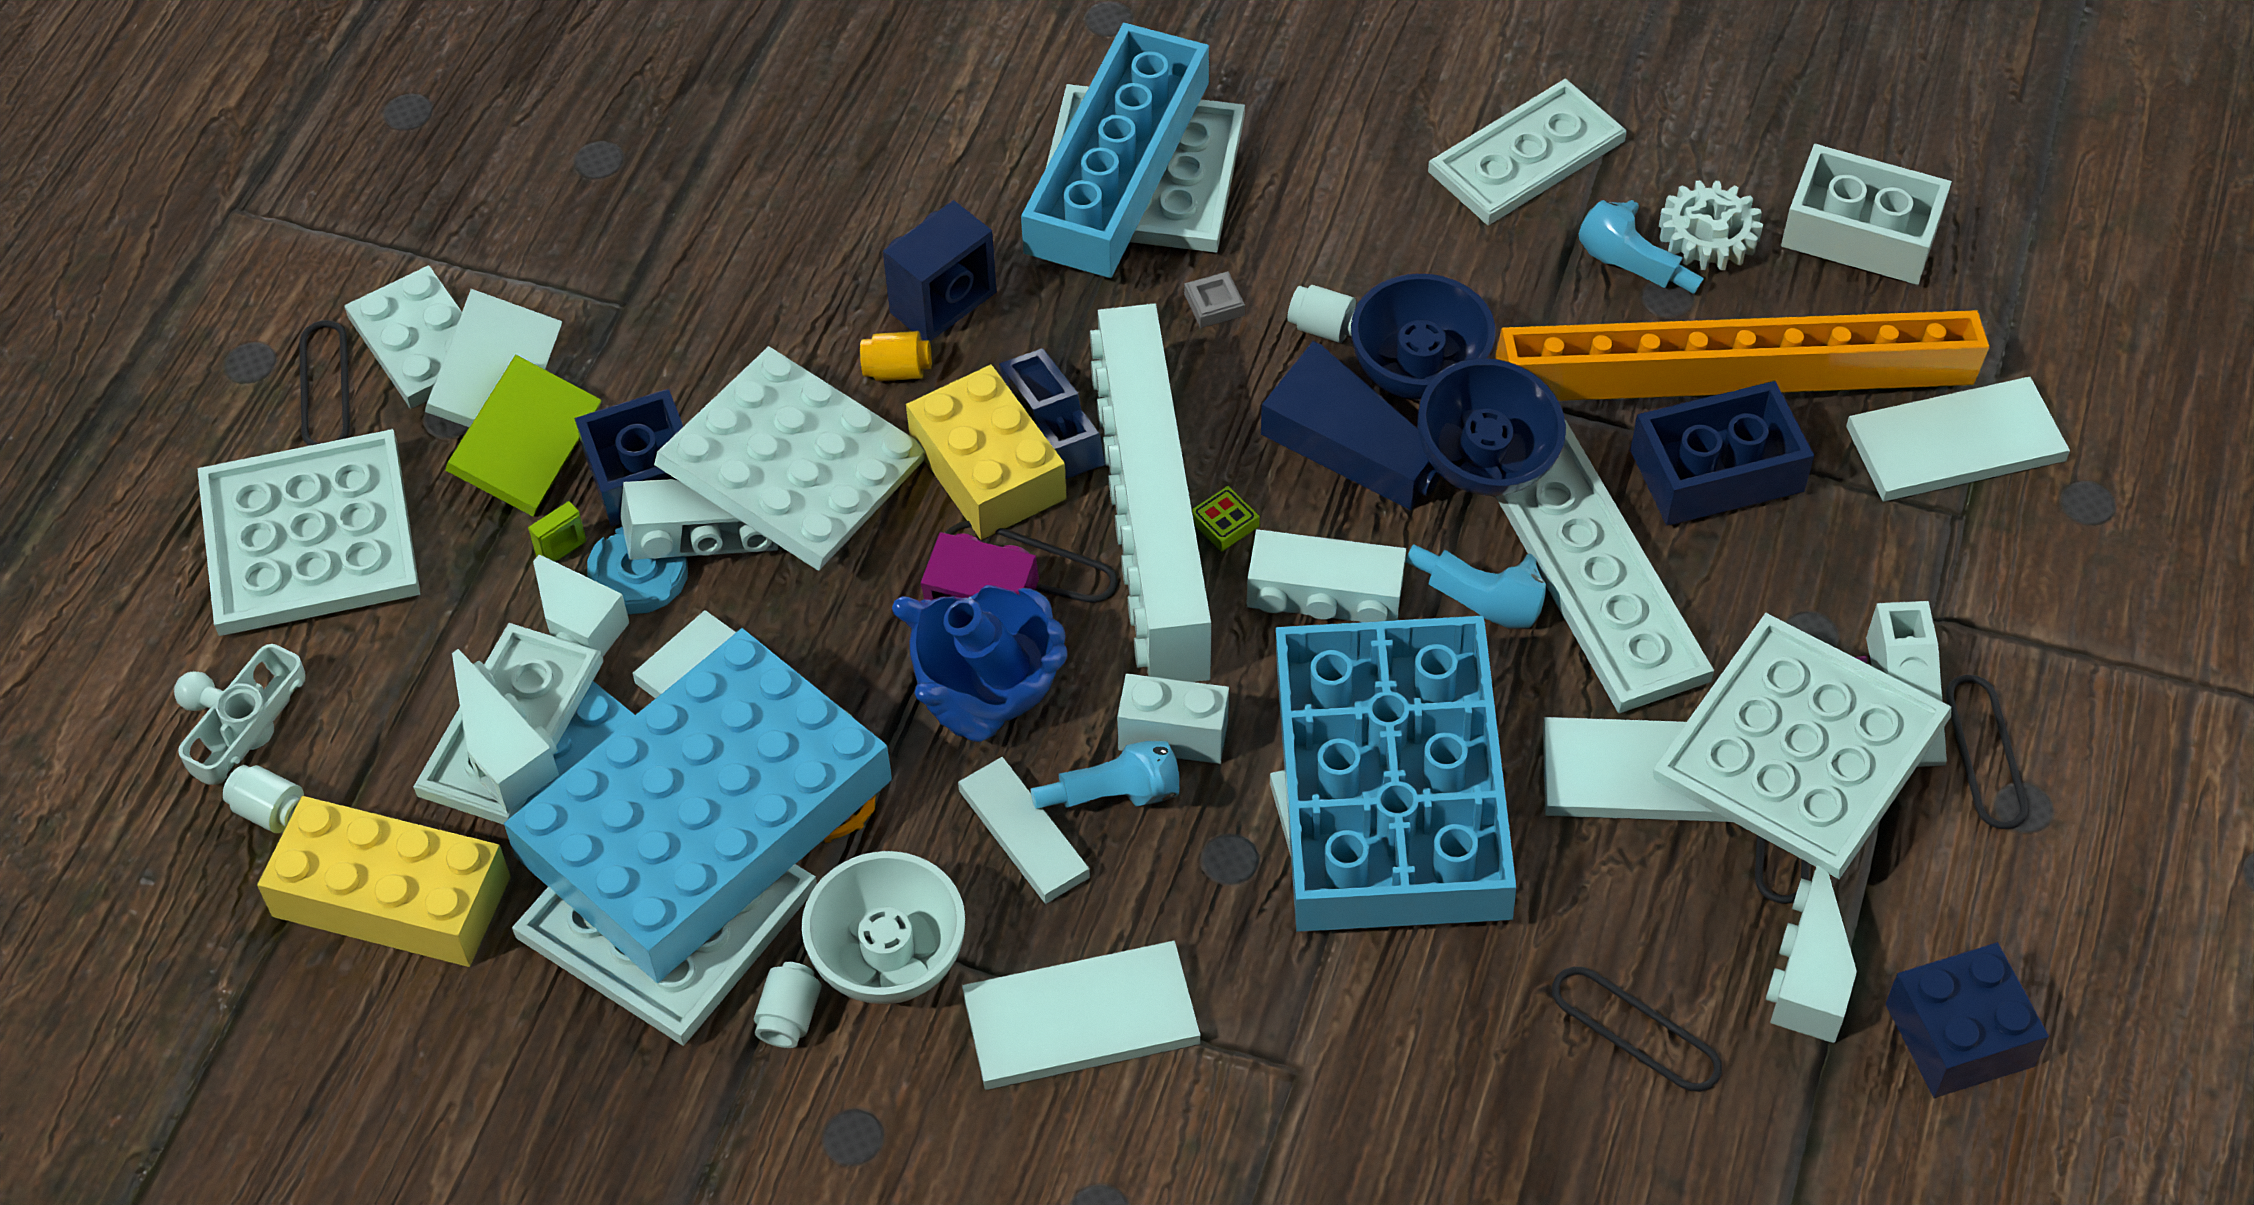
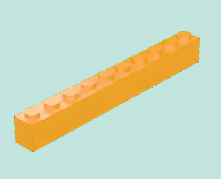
M1978 310L1503 327L1501 328L1495 359L1507 361L1528 370L1550 388L1558 401L1718 395L1776 381L1781 392L1974 385L1990 347Z

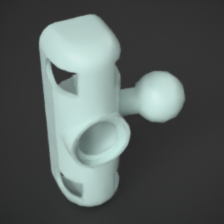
M267 644L255 653L224 691L215 688L213 680L203 672H187L178 678L174 686V695L181 707L189 711H201L206 707L210 708L179 746V756L191 775L205 784H220L227 778V773L234 764L240 763L249 750L257 749L270 740L274 733L273 721L288 704L290 696L295 689L301 687L305 682V670L298 655L278 645ZM262 661L266 668L274 675V678L264 690L262 685L256 683L253 678L256 666ZM198 738L212 751L203 764L193 760L190 756V748Z

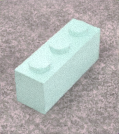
M1256 529L1247 580V607L1258 608L1269 613L1282 611L1305 614L1317 619L1336 618L1359 622L1398 620L1404 578L1406 548Z

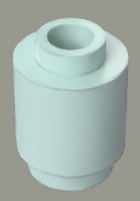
M1310 285L1309 288L1298 286L1290 302L1287 320L1290 323L1296 324L1299 331L1342 343L1347 335L1351 336V321L1356 307V299L1315 285Z
M257 765L237 767L230 774L223 788V800L230 804L232 812L276 834L284 832L301 796H304L303 789L300 786Z
M785 962L782 967H773L769 970L754 1016V1021L757 1024L755 1035L760 1040L777 1047L794 1048L797 1046L799 1038L806 1036L822 987L819 980L813 977L814 971L811 968L796 962Z

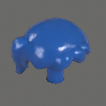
M985 585L978 593L969 598L952 596L918 601L902 596L894 601L892 606L894 615L912 628L909 640L910 658L918 684L914 694L917 700L927 706V709L938 719L940 724L947 727L955 735L965 737L974 742L989 739L996 734L1005 721L1012 720L1037 705L1051 688L1056 671L1065 663L1068 652L1064 645V627L1053 619L1050 602L1041 593L1030 588H1020L1018 594L1001 587Z

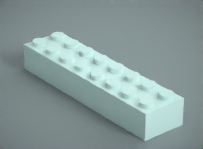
M1156 303L1099 309L1098 330H1090L1092 358L1099 359L1091 361V374L1094 390H1098L1099 397H1104L1097 399L1099 426L1100 428L1103 427L1105 437H1103L1105 465L1110 467L1111 473L1109 475L1111 503L1116 505L1117 515H1115L1116 536L1118 545L1122 544L1123 555H1121L1124 585H1128L1130 594L1127 597L1130 624L1135 626L1136 632L1134 648L1137 668L1147 667L1149 677L1188 682L1210 680L1211 619Z

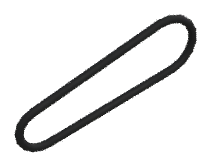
M970 521L959 522L948 528L945 533L953 535L961 529L972 527ZM1003 528L995 531V534L1102 570L1110 578L1108 589L1102 594L1094 596L1040 583L1037 584V591L1083 602L1096 603L1111 597L1117 588L1118 580L1116 573L1110 566L1102 562Z

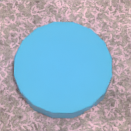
M623 527L615 529L616 534L610 536L607 540L603 537L594 545L587 560V576L621 593L627 614L649 613L668 605L681 593L688 578V561L686 556L629 560Z

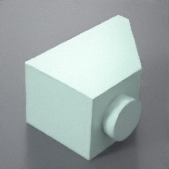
M538 555L533 563L550 636L601 651L603 657L629 624L623 595L542 555Z

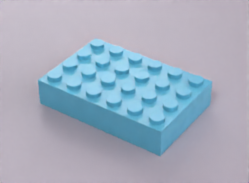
M1484 616L1276 627V662L1296 932L1513 920L1516 880Z
M741 628L504 822V826L515 858L658 984L892 780L888 747L883 741Z

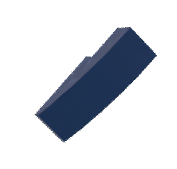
M1043 348L999 363L1006 385L1065 463V479L1105 465L1100 433L1081 410L1078 392Z

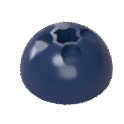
M1407 274L1379 283L1369 290L1358 302L1351 321L1353 348L1366 374L1378 386L1389 393L1416 401H1421L1422 395L1430 381L1445 368L1465 360L1489 359L1496 333L1492 313L1476 292L1456 280L1434 274Z
M1478 358L1461 361L1445 368L1426 387L1418 410L1419 439L1430 464L1437 473L1452 485L1477 495H1507L1534 484L1554 465L1565 442V417L1554 393L1533 373L1507 361Z

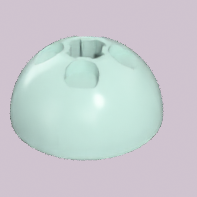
M880 851L859 855L833 868L818 882L811 892L802 917L803 942L812 964L821 977L842 994L852 999L872 1004L904 1002L934 987L943 979L954 964L960 952L965 932L964 905L952 880L931 862L912 854L894 851Z

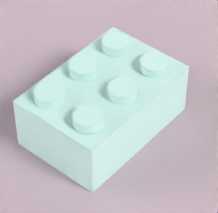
M1814 144L1789 210L1781 247L1919 285L1952 181Z

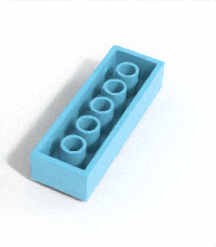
M1123 22L1021 215L1023 254L1112 278L1209 84V45Z

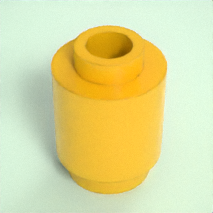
M919 331L877 333L872 335V339H862L860 343V361L863 376L874 377L875 381L922 379L923 370L931 369L932 365L930 341L922 340Z

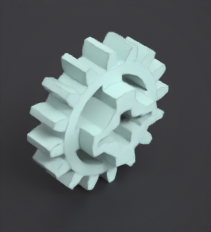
M1700 180L1696 181L1693 191L1682 185L1678 188L1677 197L1669 195L1666 198L1665 208L1661 210L1659 227H1661L1660 240L1662 242H1670L1668 252L1673 254L1682 252L1684 254L1683 264L1688 265L1695 259L1700 261L1701 270H1706L1709 263H1716L1720 270H1726L1728 260L1741 265L1743 264L1745 254L1753 255L1755 253L1763 228V223H1760L1761 209L1751 208L1753 202L1751 196L1737 197L1739 187L1735 185L1728 191L1721 190V183L1716 180L1712 188H1705Z

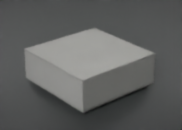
M1229 271L1184 283V295L1200 328L1245 316V304Z

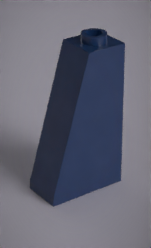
M1315 341L1311 342L1262 403L1261 435L1409 510H1412L1422 495L1430 496L1439 482L1441 475L1437 473L1422 449L1418 429L1326 348Z

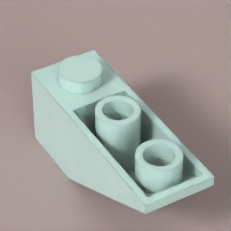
M678 480L623 482L621 522L629 560L778 550V544Z
M1929 601L1877 603L1866 636L1872 667L1942 702L1938 642ZM1944 728L1917 767L1946 765Z
M457 649L452 653L467 752L477 780L508 812L559 776L553 754L558 752L545 729L541 726L533 729L525 721L527 716L513 695L507 693L505 696H502L496 690V682L485 665L480 661L472 664Z
M1817 865L1812 881L1802 878L1800 880L1792 907L1793 910L1802 912L1799 925L1787 924L1779 951L1780 955L1789 957L1785 971L1777 968L1774 969L1765 1000L1776 1003L1770 1023L1835 1043L1845 1016L1857 970L1829 873Z

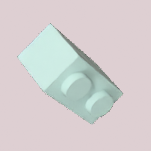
M1126 674L1117 716L1118 750L1123 751L1126 745L1144 741H1168L1175 758L1221 764L1228 725L1229 687Z

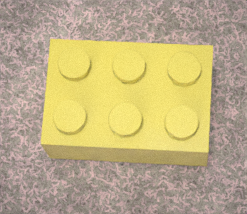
M992 364L906 404L909 436L919 441L925 450L924 461L966 520L970 521L973 530L981 540L995 534V531L999 528L1005 529L1066 499L1065 463Z

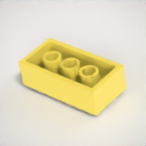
M301 796L257 886L272 917L470 967L511 876L499 844Z

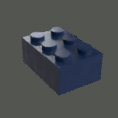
M1776 381L1637 414L1630 449L1666 526L1805 492L1814 459V454Z

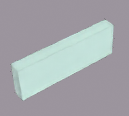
M1003 757L958 782L959 792L1045 904L1090 878L1089 867L1043 808L1035 809L1031 793Z

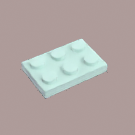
M429 265L344 305L349 320L410 409L428 401L462 313Z

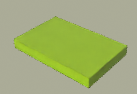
M515 354L449 459L445 471L534 516L580 440L574 418L597 411L602 400Z

